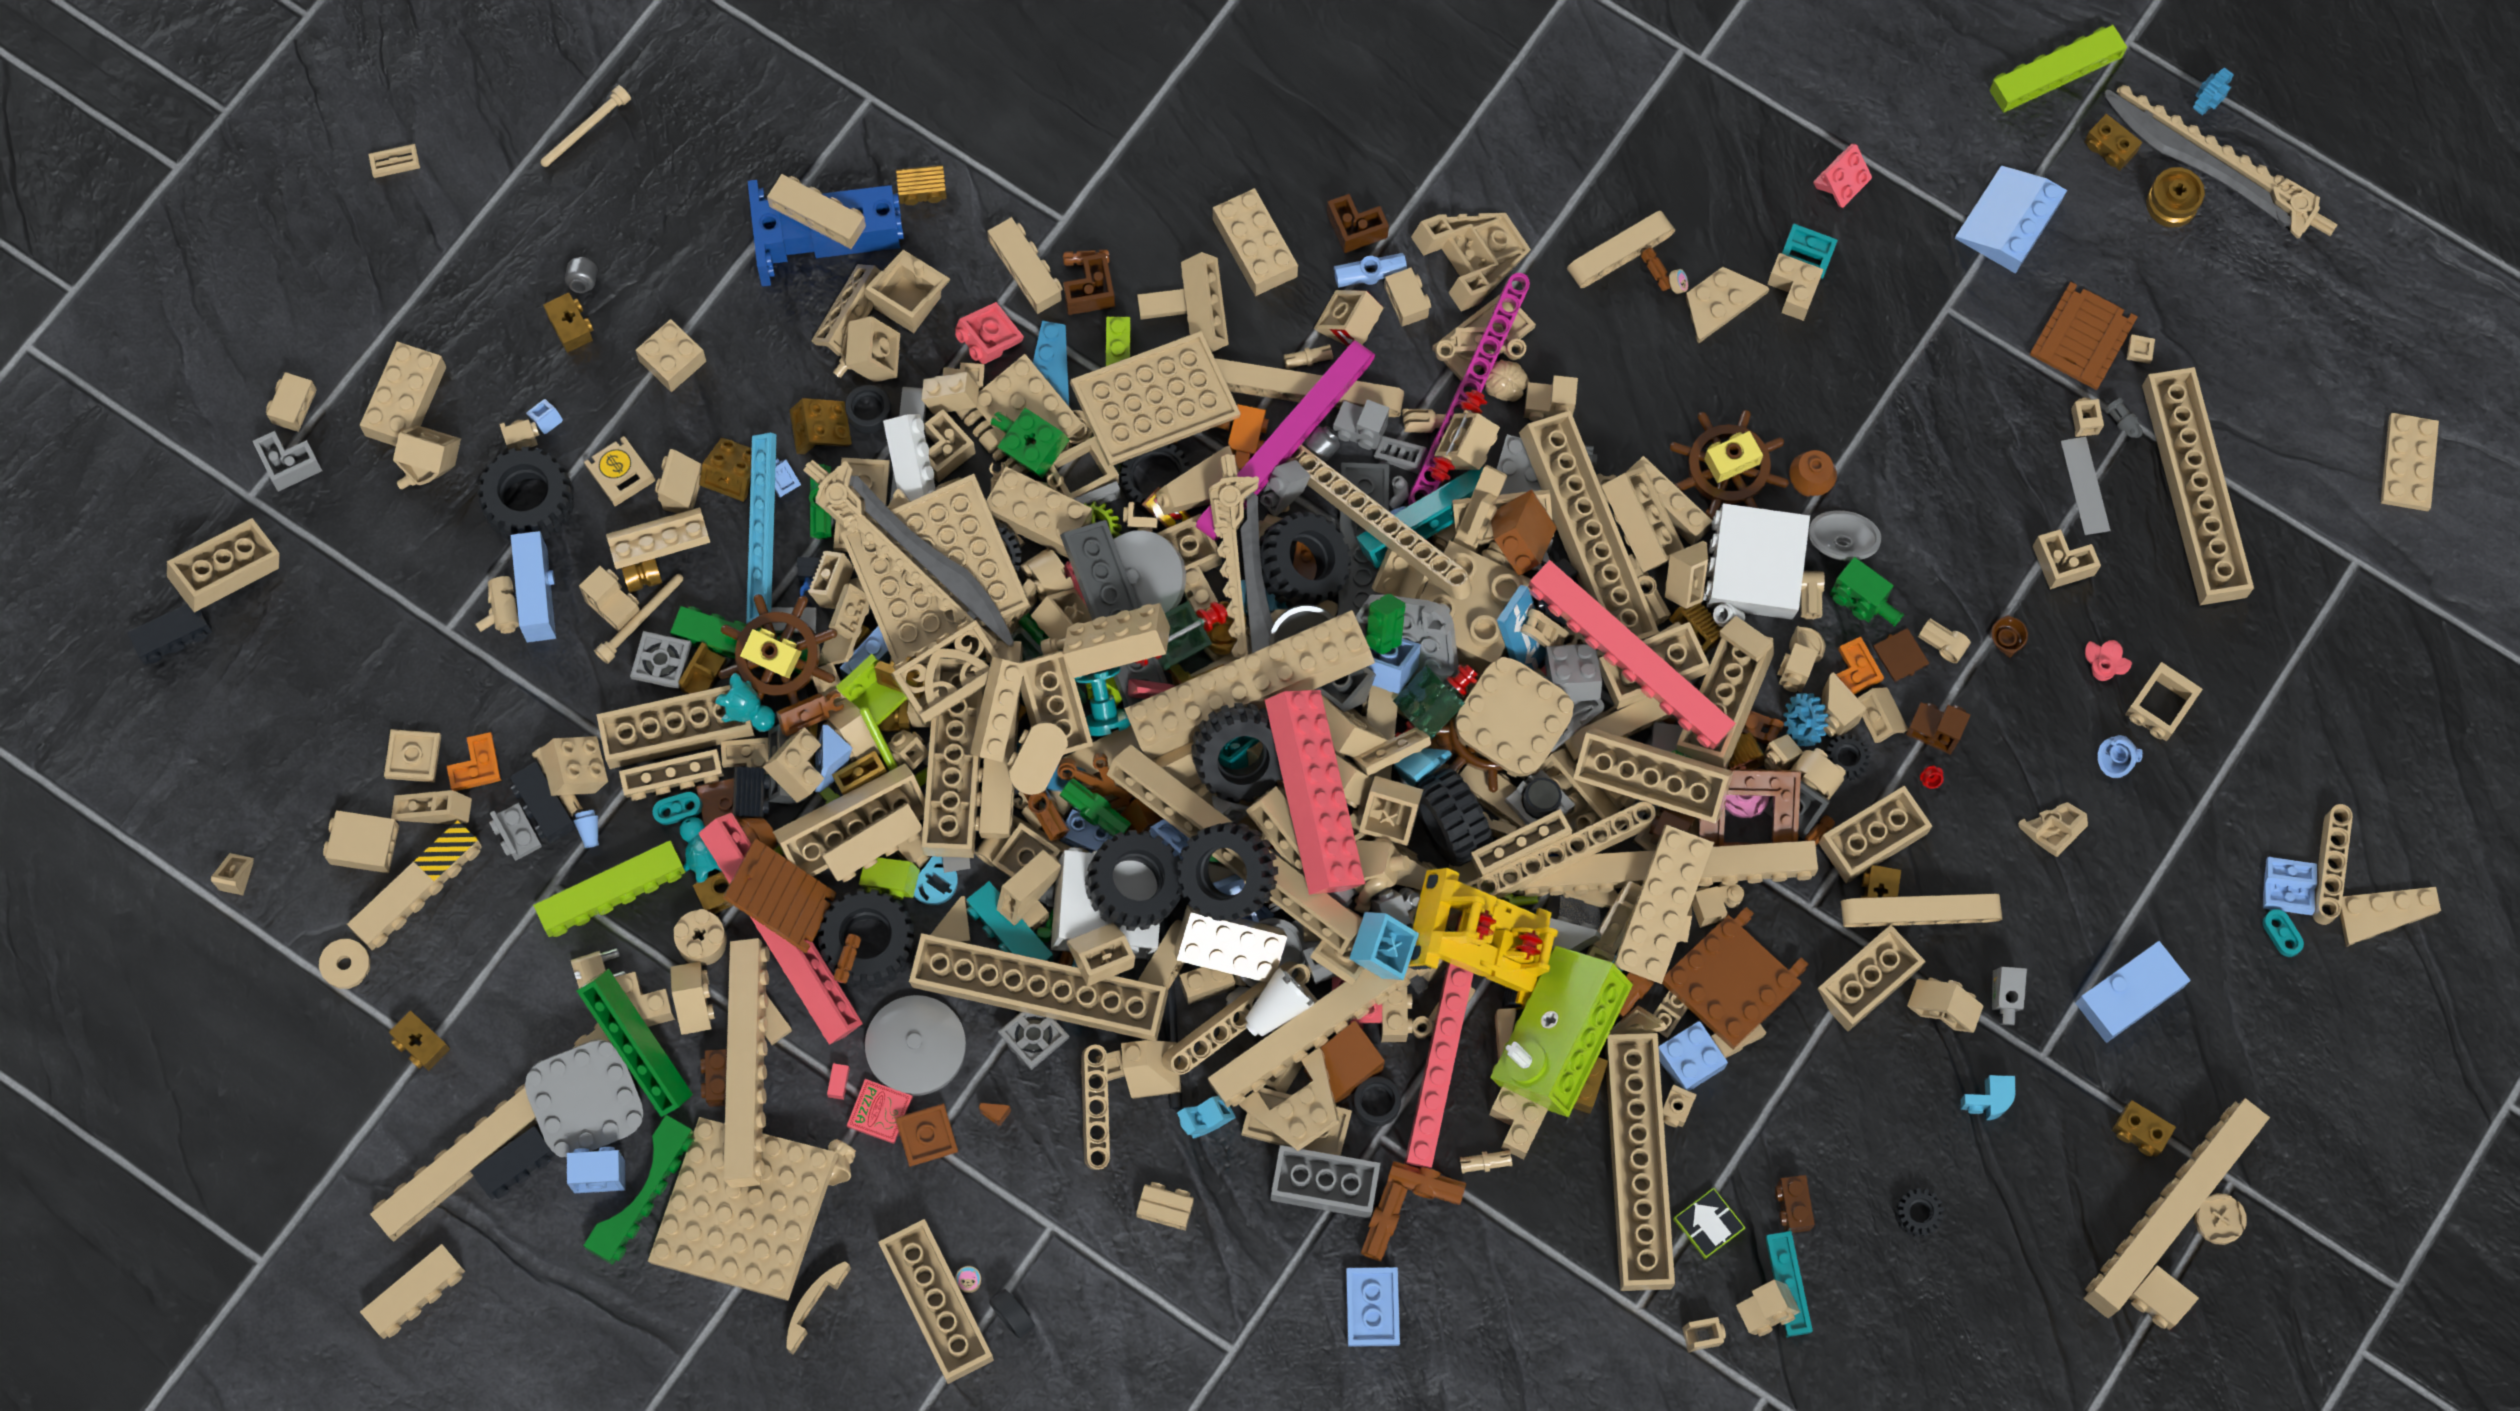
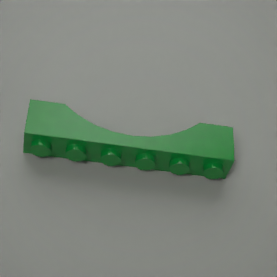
M665 1115L652 1136L654 1147L653 1163L642 1191L622 1212L608 1220L597 1223L583 1245L587 1251L611 1265L616 1260L620 1261L627 1249L625 1245L628 1240L635 1238L640 1230L638 1224L643 1217H648L654 1207L652 1202L657 1194L661 1195L668 1184L666 1180L670 1173L674 1174L678 1170L684 1151L688 1152L695 1139L692 1137L694 1133L692 1129Z

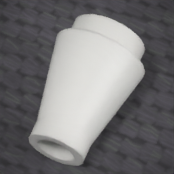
M1729 603L1720 604L1713 612L1714 620L1721 627H1724L1735 616L1743 621L1745 620L1744 612Z

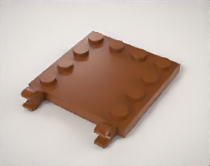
M1747 907L1735 919L1729 915L1723 919L1665 974L1662 982L1671 993L1732 1050L1801 985L1802 982L1797 978L1809 965L1801 957L1788 970L1742 927L1751 920V916L1754 914Z

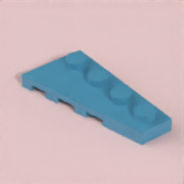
M1042 321L1033 364L1069 406L1066 326L1064 324Z

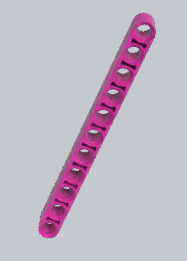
M1523 273L1513 274L1503 288L1408 498L1409 505L1416 502L1415 493H1422L1424 496H1427L1437 490L1440 481L1436 479L1434 482H1428L1424 477V473L1429 471V467H1435L1436 465L1433 461V458H1435L1434 451L1438 449L1444 436V430L1448 428L1454 416V408L1463 409L1460 402L1467 401L1468 399L1463 388L1469 386L1473 390L1482 392L1529 289V279ZM1512 282H1520L1523 289L1520 291L1515 290ZM1509 302L1513 306V311H1505L1502 303ZM1494 323L1501 324L1503 332H1495L1492 325ZM1483 345H1491L1494 353L1487 354L1484 352ZM1473 366H1481L1484 369V375H1477L1473 371Z
M1353 341L1239 471L1238 477L1253 478L1258 476V489L1254 494L1258 495L1268 483L1274 468L1286 463L1372 363L1375 353L1358 341ZM1247 500L1243 502L1244 510L1247 507ZM1210 505L1200 516L1195 527L1212 540L1217 541L1220 537H1217L1214 532L1215 528Z

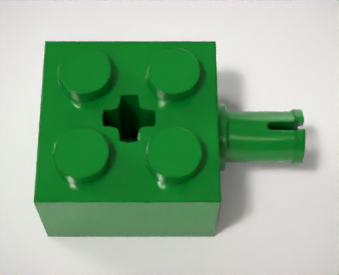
M1027 408L1023 409L1015 422L1001 412H996L994 415L998 420L992 417L991 425L1006 433L997 447L1006 456L1043 479L1070 439L1061 430Z
M1855 557L1839 575L1830 593L1837 604L1845 605L1852 610L1856 618L1865 620L1868 623L1875 615L1879 614L1895 627L1904 616L1903 613L1887 603V598L1894 585Z

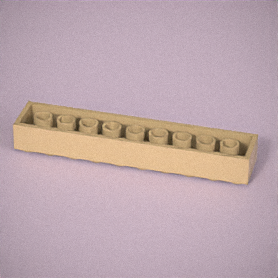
M2195 367L2149 374L2142 387L2200 605L2247 598L2254 589Z
M1571 411L1527 424L1519 434L1541 490H1550L1552 517L1571 565L1578 571L1576 578L1580 587L1640 640L1643 641L1659 633Z
M1353 610L1124 709L1143 754L1152 760L1193 742L1194 733L1196 731L1200 732L1198 727L1202 720L1207 722L1209 720L1208 714L1213 710L1216 713L1222 711L1221 706L1228 705L1231 708L1234 707V703H1242L1244 707H1247L1250 703L1256 705L1258 710L1261 708L1267 710L1265 699L1284 691L1314 690L1372 665L1375 661Z
M922 933L909 980L913 988L1156 1042L1168 996L1166 987L1112 976L1087 986L1079 968Z
M1658 1034L1608 1035L1604 1047L1605 1060H1608L1606 1078L1620 1291L1672 1289L1675 1285Z
M2246 1098L2240 1103L2235 1101L2231 1107H2228L2221 1115V1120L2205 1136L2208 1140L2205 1139L2192 1152L2190 1156L2193 1159L2190 1158L2177 1171L2175 1175L2178 1178L2175 1177L2162 1190L2160 1194L2164 1197L2160 1196L2147 1209L2145 1213L2149 1216L2145 1215L2141 1221L2137 1222L2130 1231L2133 1236L2129 1235L2126 1240L2124 1239L2115 1250L2118 1255L2115 1254L2111 1259H2108L2100 1269L2103 1275L2099 1274L2085 1288L2088 1294L2084 1297V1300L2107 1318L2119 1311L2270 1117Z

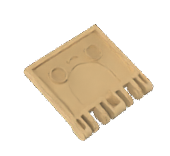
M1026 354L979 391L977 407L955 411L962 420L964 419V423L967 426L974 424L981 417H985L986 421L981 422L974 428L973 434L976 437L981 436L979 438L980 443L989 453L994 452L992 457L995 461H999L1006 456L997 447L1006 433L991 425L992 417L998 420L994 415L998 411L1015 422L1023 409L1027 408L1061 430L1068 438L1084 427L1083 423ZM1011 458L1003 463L1005 467L1023 475L1029 472L1028 469Z

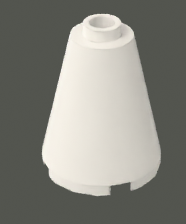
M1279 967L1245 1017L1248 1022L1245 1026L1254 1036L1258 1033L1264 1036L1309 1009L1315 1002L1310 996L1307 997L1304 994V989L1294 978Z

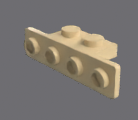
M1489 465L1483 468L1454 538V543L1476 552L1480 540L1483 541L1489 528L1486 527L1488 521L1492 520L1497 511L1495 505L1507 478L1505 473Z

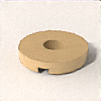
M339 939L330 943L323 950L319 958V970L322 977L333 987L350 989L359 985L366 974L368 975L370 957L367 950L359 942L351 939ZM342 959H351V966L348 969H339L338 964Z

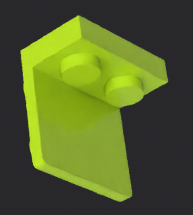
M871 654L843 679L836 688L859 709L868 707L878 726L907 698L902 692L877 683L874 667L879 660Z

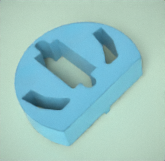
M932 856L918 876L914 897L923 904H943L954 895L957 889L958 876L956 871L944 873V868H935L937 865H943L942 857ZM935 874L950 885L949 889L952 892L941 893L928 883L929 880L926 876L930 875L932 877ZM923 886L925 894L929 898L927 901L920 894L919 888Z

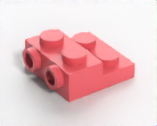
M997 302L960 318L955 328L957 340L960 343L965 342L970 348L969 353L972 359L975 361L979 360L981 364H986L1000 357L1004 350L1021 343L1024 338Z

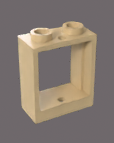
M1094 436L1061 453L1046 473L1045 478L1047 480L1048 476L1054 473L1052 481L1058 484L1060 475L1056 469L1090 452L1104 476L1072 493L1069 492L1063 482L1062 485L1057 487L1059 493L1074 499L1117 481L1119 484V474L1114 466H1108Z
M2161 662L2126 712V715L2129 716V719L2134 724L2142 725L2150 730V733L2155 738L2167 741L2203 689ZM2155 681L2186 700V703L2170 726L2139 706Z

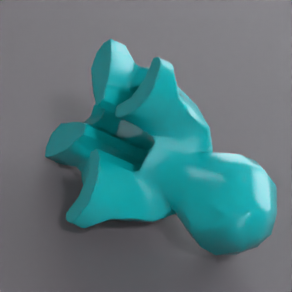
M734 673L730 678L729 693L726 695L720 694L715 701L716 704L725 707L726 713L721 720L723 722H746L750 720L753 727L759 732L772 729L775 724L776 714L770 707L760 705V698L752 688L750 681H742L740 675Z
M690 817L686 818L679 828L682 838L688 842L685 854L686 861L683 868L685 871L690 869L694 871L697 883H701L707 879L709 871L714 869L721 871L699 835V832L705 828L703 821L699 818Z

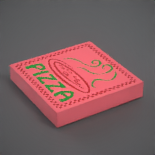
M865 1079L847 1127L895 1144L899 1134L895 1118L907 1114L913 1096Z

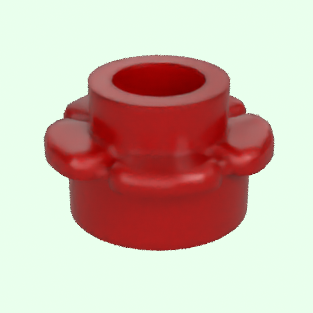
M1934 765L1925 768L1920 774L1922 784L1930 789L1939 787L1944 780L1943 770L1940 767L1936 768Z

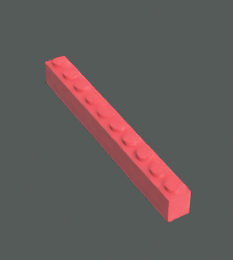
M1549 560L1530 580L1528 588L1531 589L1529 592L1534 598L1539 601L1542 599L1547 603L1551 613L1557 617H1563L1567 621V626L1575 633L1580 632L1586 638L1585 642L1595 650L1598 648L1605 654L1603 657L1612 666L1617 665L1623 670L1622 674L1630 682L1635 681L1641 686V691L1648 698H1655L1660 703L1659 707L1666 714L1671 715L1672 713L1679 719V725L1686 731L1691 730L1698 736L1696 739L1701 745L1714 750L1733 729L1736 723L1552 561Z
M732 813L716 818L699 832L705 846L712 854L729 884L751 846L749 839ZM751 917L757 930L764 938L770 951L777 959L783 972L790 980L796 993L803 1001L829 1045L845 1038L863 1024L841 987L834 980V976L813 942L804 939L805 942L810 944L808 952L804 953Z
M1459 916L1454 932H1458L1462 916ZM1447 963L1404 1164L1416 1167L1432 1168L1473 978L1472 972L1451 963Z

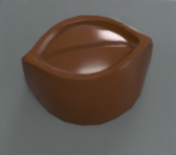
M2007 615L1993 625L1991 636L1997 649L2011 658L2013 654L2026 644L2028 632L2020 620Z

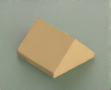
M1194 741L1152 759L1153 762L1189 789L1202 783L1192 760L1191 745L1194 744Z

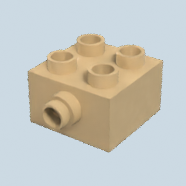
M1449 541L1444 554L1467 572L1472 592L1466 599L1457 600L1429 580L1420 599L1438 604L1442 603L1449 607L1454 623L1458 661L1464 665L1468 664L1475 671L1483 674V669L1486 666L1506 656L1507 649L1497 619L1520 585L1528 587L1531 579L1524 575L1518 576L1515 571L1511 570L1512 565L1496 542H1492L1487 550H1483L1481 555Z

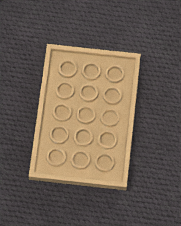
M1202 331L1073 378L1070 381L1109 467L1237 419L1241 415Z

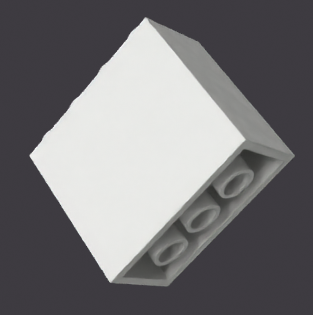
M1723 504L1720 511L1716 510L1712 521V530L1716 532L1713 534L1709 545V553L1713 554V556L1710 557L1706 571V577H1710V580L1707 581V585L1704 587L1703 600L1707 601L1706 608L1715 609L1722 603H1729L1747 614L1792 620L1799 610L1810 516Z
M1069 848L1063 852L1058 860L1061 869L1059 877L1055 881L1051 950L1071 952L1067 945L1068 940L1114 923L1110 919L1105 922L1100 918L1103 913L1100 910L1094 911L1091 906L1093 900L1088 899L1086 894L1088 886L1085 885V877L1088 874L1087 868L1097 851L1086 853L1080 848ZM1130 860L1120 862L1114 868L1113 881L1116 888L1125 897L1136 901H1144L1150 899L1156 893V878L1146 865ZM1160 923L1156 926L1151 925L1146 930H1141L1140 927H1137L1135 931H1127L1126 926L1122 925L1120 927L1121 932L1127 938L1135 958L1149 960L1158 949Z

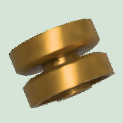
M2174 167L2163 171L2156 178L2146 199L2147 210L2150 216L2160 225L2169 228L2188 224L2202 204L2205 196L2204 185L2200 178L2191 170Z

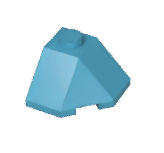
M1423 748L1420 752L1401 759V761L1395 763L1393 768L1409 786H1415L1419 781L1430 776L1448 761L1452 753L1449 750Z

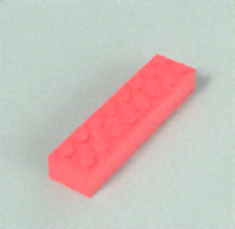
M1321 690L1284 691L1265 699L1309 895L1342 892L1365 884Z

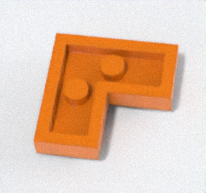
M1861 637L1839 647L1838 650L1848 669L1836 674V676L1853 694L1883 681L1884 676Z
M491 732L467 737L471 761L447 766L451 790L454 791L501 781Z

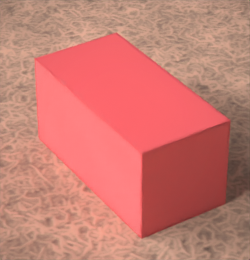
M833 1063L827 1092L829 1098L844 1100L850 1071L849 1066Z

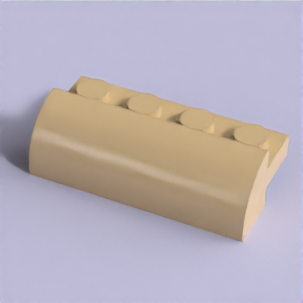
M700 507L606 534L616 569L710 543Z

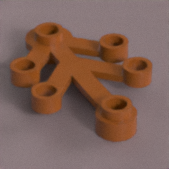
M1097 753L1093 757V766L1099 770L1102 779L1077 769V763L1071 758L1060 760L1057 766V773L1060 778L1064 780L1074 778L1093 786L1095 789L1089 791L1093 794L1097 793L1102 797L1111 794L1119 797L1108 801L1112 809L1128 807L1134 801L1131 798L1135 796L1126 789L1116 785L1115 781L1107 776L1109 767L1108 758L1105 754ZM1101 759V760H1104L1105 762L1102 763V764H1099V763H1097L1096 761ZM1064 770H1070L1071 772L1065 773V772H1063V771H1064Z

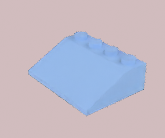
M2001 165L1955 239L2016 274L2061 204L2067 190L2047 178Z

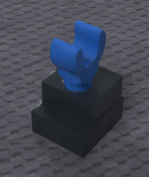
M797 558V577L799 582H804L800 589L801 596H805V592L811 589L809 586L812 585L811 582L814 580L813 577H815L814 573L817 572L816 569L819 568L818 565L822 558Z

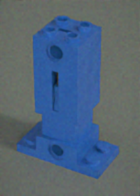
M757 180L748 181L756 261L762 286L771 285L770 277L775 276L773 263L788 262L787 255L815 252L816 258L897 249L900 248L899 239H904L898 193L893 194L892 185L822 194L829 199L831 197L836 198L843 206L849 209L855 208L863 214L866 227L853 248L850 249L769 207L768 200L764 196V189L759 188Z

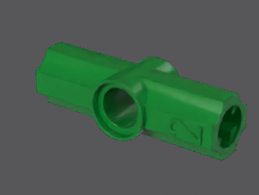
M818 464L829 474L832 473L831 466ZM810 477V537L826 539L832 536V516L815 504L819 484Z
M1074 778L1067 783L1059 795L1080 811L1079 814L1087 822L1094 826L1098 825L1112 837L1120 832L1125 834L1132 824L1112 809L1111 804L1097 793L1093 794Z

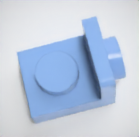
M777 458L775 491L779 497H782L801 484L787 460L779 461Z

